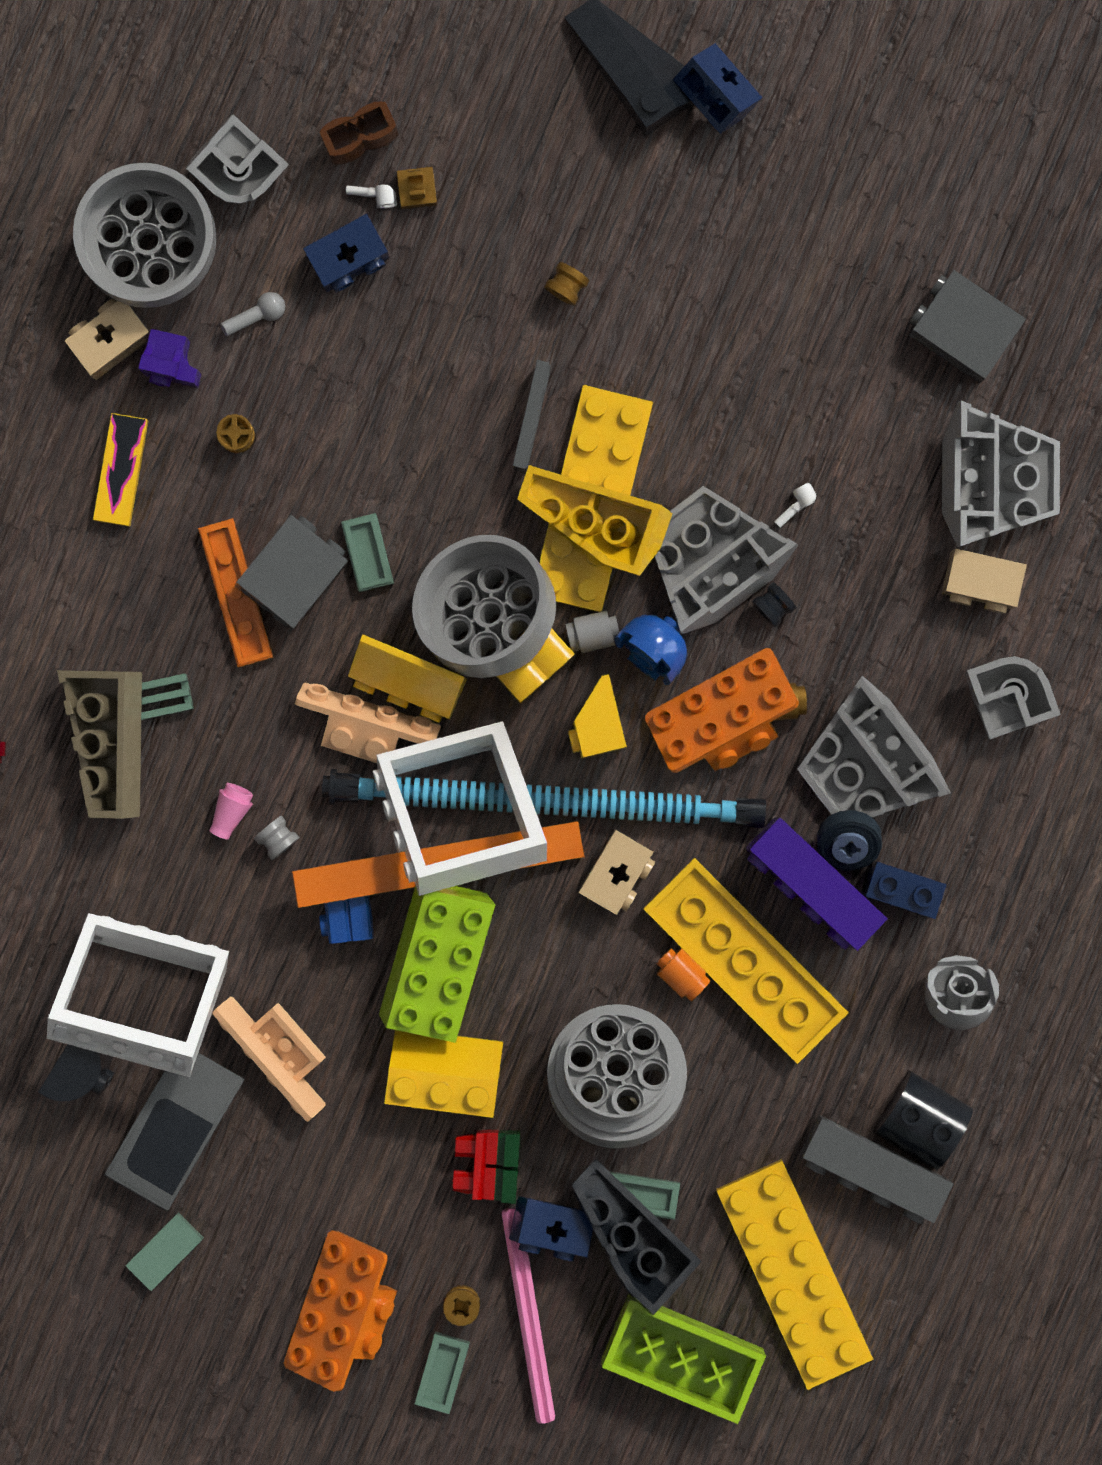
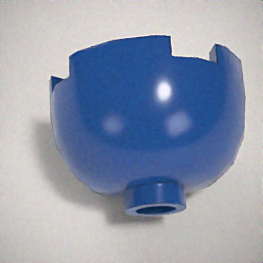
M654 615L636 617L614 638L618 648L625 645L631 652L627 659L655 681L659 676L664 677L663 682L665 685H669L675 679L686 662L687 648L685 640L680 635L681 631L678 623L668 616L664 619Z

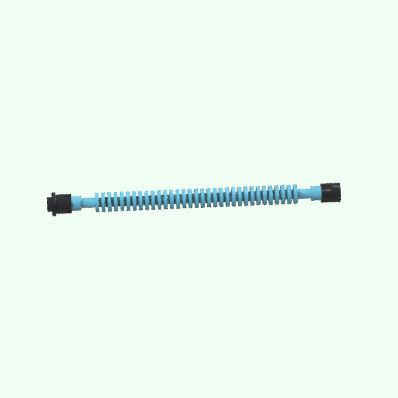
M331 769L330 776H323L322 797L329 798V805H335V802L358 803V800H373L374 797L386 798L384 790L377 791L375 779L360 778V774L337 773V769ZM396 776L405 806H409L410 799H413V807H419V800H423L422 807H428L429 800H432V808H437L438 801H441V808L445 809L447 808V801L451 802V809H456V803L460 802L461 810H465L466 803H469V810H475V803H479V811H484V804H488V811H493L494 804H498L497 812H503V805H507V812L512 813V806L507 792L504 790L503 783H499V790H495V782H490L489 789H485L486 782H480V789H476V781H471L470 788H467V781L463 780L461 788H458V780H452V787H448L447 779H443L442 786H439V779H434L433 786H430V778H424V785H420V778H415L414 785H411V777H406L405 784H402V777ZM527 785L536 814H540V807H544V815H549L550 808H554L553 815H559V808H563V816H568V809H572V816L577 817L579 809L582 810L581 817H587V810H591V818H596L597 811H600V818H605L606 811H610L609 819H615V812H619V819L624 820L625 812H628V820H633L634 813H637V820L643 821V814H647V821H652L653 814H656V822L662 821V815H665V822H671L672 815H675V823H680L681 816H684V823L689 824L690 816H693V824H699L700 817L720 818V822L735 823V826L764 828L766 799L736 798V801L722 800L721 804L701 803V795H695L694 802H691V795L686 794L685 801H682V794H676V801H673L672 793H667L666 800H663V793H658L657 800H654V792H648V799H644L645 792L639 791V797L636 799L635 791H630L629 798H626L625 790H620V797H616V790H611V796L607 797V789H602L601 796H598V789H592V796H588V788H583V795H579V788L574 787L572 795L569 794L570 787H564V794H560V786H555V793H551V786H546L545 793H541L542 785H536V792H532V785Z

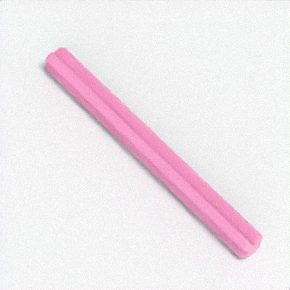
M511 1207L502 1210V1220L535 1418L537 1423L545 1424L555 1420V1411L528 1252L518 1250L520 1243L509 1239L516 1208Z

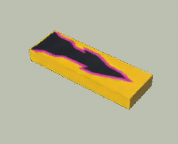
M111 413L93 516L94 521L131 526L148 419Z

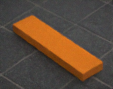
M234 519L198 528L238 668L274 658L259 605L235 587L236 582L247 570L248 566Z

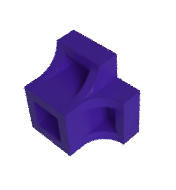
M155 329L150 330L147 346L141 355L138 368L145 376L150 377L149 383L169 388L171 382L198 388L201 373L198 369L191 367L188 363L190 341L187 337Z

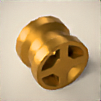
M559 262L556 266V275L553 279L546 282L544 288L563 302L575 306L578 301V292L580 289L586 288L590 280L575 268L566 263Z
M227 415L217 425V438L226 450L232 453H242L253 445L255 440L254 428L242 415Z
M458 1285L451 1288L444 1299L443 1311L446 1319L457 1326L471 1324L477 1318L480 1310V1298L477 1292L466 1285Z

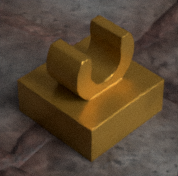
M433 167L397 171L401 209L437 205Z

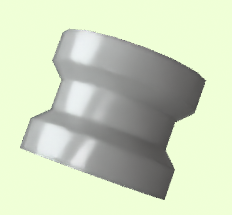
M281 815L258 833L254 840L267 848V855L273 861L300 837L296 832L288 830L286 820Z

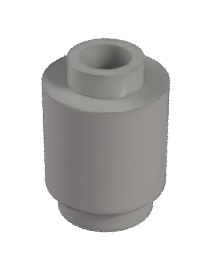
M607 610L573 618L574 622L566 624L572 652L581 650L582 653L615 646L614 638L619 633L616 616L608 617Z

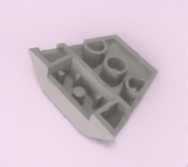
M962 400L958 401L942 441V515L957 547L1060 514V441L1022 425L1016 426L1004 421L993 413L980 411Z
M704 486L670 511L673 514L662 546L655 555L681 634L719 621L773 580L798 547V544L791 539H786L774 532L768 525L748 516L740 508Z
M861 676L797 769L831 815L839 811L855 810L866 813L870 817H875L888 811L915 805L918 802L951 793L933 756L890 699L863 676Z

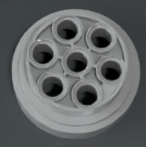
M134 163L109 171L95 181L86 191L75 214L73 240L80 264L93 283L102 292L126 305L153 308L168 305L182 299L201 283L208 273L215 255L216 228L213 216L204 197L189 179L166 166L152 163ZM139 200L145 201L147 209L142 215L133 216L129 213L132 203ZM172 208L181 209L183 211L182 218L177 223H167L164 218L168 210ZM112 227H119L123 229L120 240L114 243L105 241L106 232ZM152 234L158 237V244L155 248L151 250L140 248L141 240L146 235ZM183 242H190L194 245L192 254L186 258L176 256L177 246ZM130 261L134 263V269L129 276L119 277L116 275V268L121 262ZM157 269H166L169 271V278L165 283L156 285L151 282L152 274Z
M477 535L462 539L448 546L437 554L424 569L414 591L412 602L413 621L422 642L444 666L464 676L476 678L494 677L521 668L541 650L555 620L556 596L548 574L526 547L503 536ZM504 580L499 588L493 589L497 582ZM532 597L527 605L520 606L524 599ZM472 598L468 605L461 607L466 599ZM500 614L495 622L489 623L494 615ZM468 631L464 639L457 641L460 634ZM524 632L522 636L517 640L519 634ZM496 648L493 655L485 657L490 649Z
M613 1004L590 1009L568 1023L552 1046L547 1069L548 1092L552 1106L562 1123L571 1132L591 1144L606 1148H628L643 1144L659 1135L668 1127L677 1115L684 1098L687 1066L681 1044L672 1030L662 1020L641 1008ZM602 1027H611L618 1035L612 1041H603L598 1037L597 1032ZM644 1035L652 1040L653 1046L647 1050H640L634 1046L633 1040L638 1036ZM584 1052L591 1057L592 1062L586 1067H578L573 1064L571 1059L576 1053ZM614 1061H620L627 1066L628 1071L622 1076H614L609 1073L607 1067ZM656 1070L662 1074L664 1080L658 1085H650L644 1080L643 1075L647 1071ZM588 1087H595L601 1091L602 1097L597 1102H587L583 1099L581 1093ZM624 1096H631L638 1102V1107L633 1111L627 1112L620 1109L617 1102Z

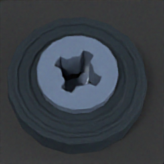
M855 810L839 811L828 816L821 823L817 832L818 852L833 868L845 871L862 869L873 863L882 849L881 829L875 819L866 813Z

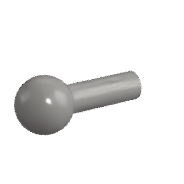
M264 293L258 299L257 306L220 323L221 329L225 336H229L261 319L267 321L278 320L285 312V302L277 293Z

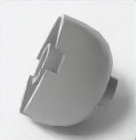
M958 955L946 957L938 961L937 966L928 973L925 982L924 1001L931 1016L939 1024L956 1030L971 1029L986 1021L999 997V983L989 968L986 972L977 965L978 960Z

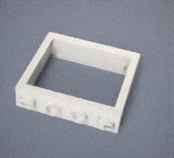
M503 721L377 755L378 769L372 771L376 789L378 792L384 790L387 799L382 801L385 816L388 822H395L397 831H393V838L398 853L405 852L407 862L403 863L405 875L409 883L415 882L419 896L547 861V841ZM492 750L523 839L426 866L395 775Z
M88 913L48 1017L47 1039L190 1077L226 974L229 951L222 950L214 945H204L189 941L178 935H167L152 931L145 926H134L119 922L108 916H97ZM92 942L210 974L186 1042L66 1010Z

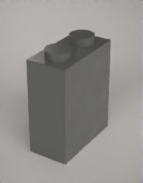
M953 270L948 278L941 275L929 292L935 297L928 308L921 304L909 323L915 327L909 336L978 383H981L986 379L1026 318Z
M290 515L235 584L236 588L290 631L294 629L348 562L343 557L346 552L331 539L324 542L314 534L317 528L310 521L302 516L296 519L292 515Z

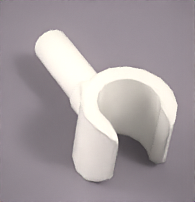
M378 185L375 188L346 186V194L369 198L376 197L377 208H393L397 206L396 192L388 185Z
M806 483L792 491L798 502L792 504L774 521L780 528L801 509L815 502L816 493L811 484Z

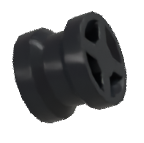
M774 582L767 587V593L762 597L757 596L751 601L758 612L774 628L781 623L782 616L786 613H792L797 609L788 595Z

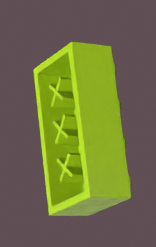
M415 885L379 1016L386 1028L456 1043L495 908L494 902L487 893L453 886L419 896Z
M628 1293L601 1358V1363L604 1369L738 1424L766 1354L762 1347L664 1306L652 1316Z

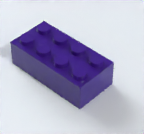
M774 817L745 848L750 853L747 860L764 875L770 871L777 878L773 885L788 899L792 900L796 896L804 903L799 909L817 925L823 921L830 928L826 935L841 949L846 950L850 947L858 951L888 919L780 817Z

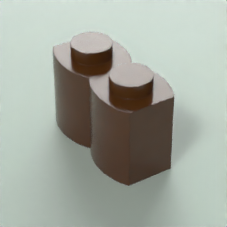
M382 101L363 106L353 117L334 119L327 123L319 132L332 164L335 165L352 162L361 156L365 150L385 147L398 136L397 126L386 102Z

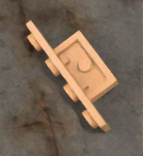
M303 683L295 701L297 706L329 716L321 746L377 763L378 754L396 750L399 738L419 744L437 739L441 728L439 724L433 723L426 717L407 715L398 712L391 706H379L363 701V699L356 695H344L331 691L321 684Z
M229 997L212 1012L220 1026L226 1032H229L242 1047L244 1054L256 1063L266 1075L268 1081L274 1087H277L290 1102L292 1109L300 1114L305 1121L309 1122L326 1106L322 1098L303 1078L326 1057L279 1003L256 1023L233 997Z

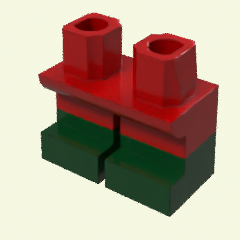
M477 1130L476 1134L456 1136L455 1157L475 1158L474 1171L454 1170L453 1191L472 1194V1200L486 1199L516 1204L520 1130Z

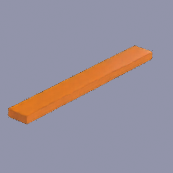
M574 821L542 827L547 841V861L526 867L584 857L579 822ZM521 831L426 847L420 850L427 866L522 840L523 836ZM405 852L291 871L297 907L312 906L415 887V882L409 883L403 867V863L407 862Z

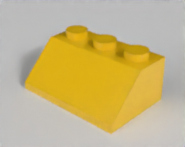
M363 634L348 677L355 680L353 687L371 695L374 694L375 689L389 694L386 701L407 709L409 703L422 708L420 715L440 723L442 717L450 720L466 682V678Z
M609 674L601 676L573 723L574 729L568 731L573 753L580 752L581 758L627 747Z
M395 1030L384 1104L493 1118L503 1041L457 1036L456 1043Z

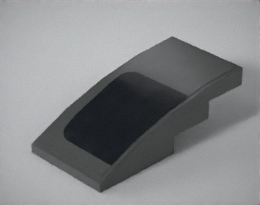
M200 1053L197 1055L190 1077L165 1071L104 1176L168 1212L245 1079Z

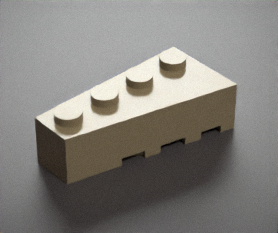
M57 670L59 683H63L66 696L64 701L66 715L70 716L74 737H71L73 748L78 753L81 766L79 776L88 818L124 819L140 817L142 672Z

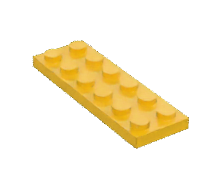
M583 385L561 475L631 495L653 402ZM549 524L539 563L552 582L556 602L590 611L602 612L612 567L604 565L561 531Z
M693 858L643 908L797 1064L849 1013L696 858Z
M782 1159L717 1188L718 1196L807 1390L874 1360Z

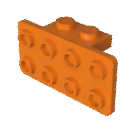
M765 648L649 711L645 715V721L671 772L678 773L704 758L714 771H717L721 768L733 766L739 758L752 751L766 748L772 740L778 738L771 722L796 709L799 701L774 652L770 648Z
M330 1231L327 1234L284 1359V1365L287 1369L333 1392H339L344 1388L353 1359L374 1360L375 1354L381 1347L382 1334L387 1320L393 1312L394 1299L397 1294V1290L386 1285H379L388 1260L385 1252L339 1231Z

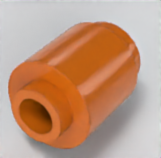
M670 948L656 963L661 968L657 975L681 998L685 996L690 1001H693L711 981L705 975L706 971L682 948L677 952Z

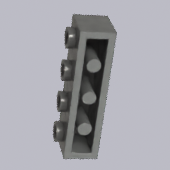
M821 1115L818 1116L800 1152V1155L807 1160L805 1166L821 1175H825L828 1170L840 1176L837 1182L856 1192L860 1186L872 1192L870 1199L887 1208H890L891 1204L894 1203L905 1209L903 1212L904 1216L919 1224H923L925 1219L935 1223L953 1186L949 1179Z

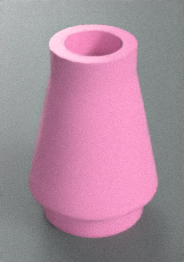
M227 783L224 789L219 790L214 818L209 831L222 839L229 840L232 832L253 804L250 801L253 794L241 786Z

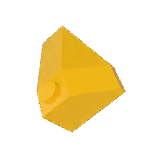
M531 465L528 466L517 500L561 531L604 565L638 576L641 575L660 550L673 514L660 504Z

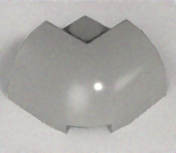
M231 115L209 141L194 155L186 166V170L211 193L222 200L243 203L255 200L263 194L289 164L268 144L250 131L237 117Z
M1016 656L1000 658L966 671L969 690L974 705L977 706L988 739H993L1061 715L1049 680L1043 670L1028 659Z

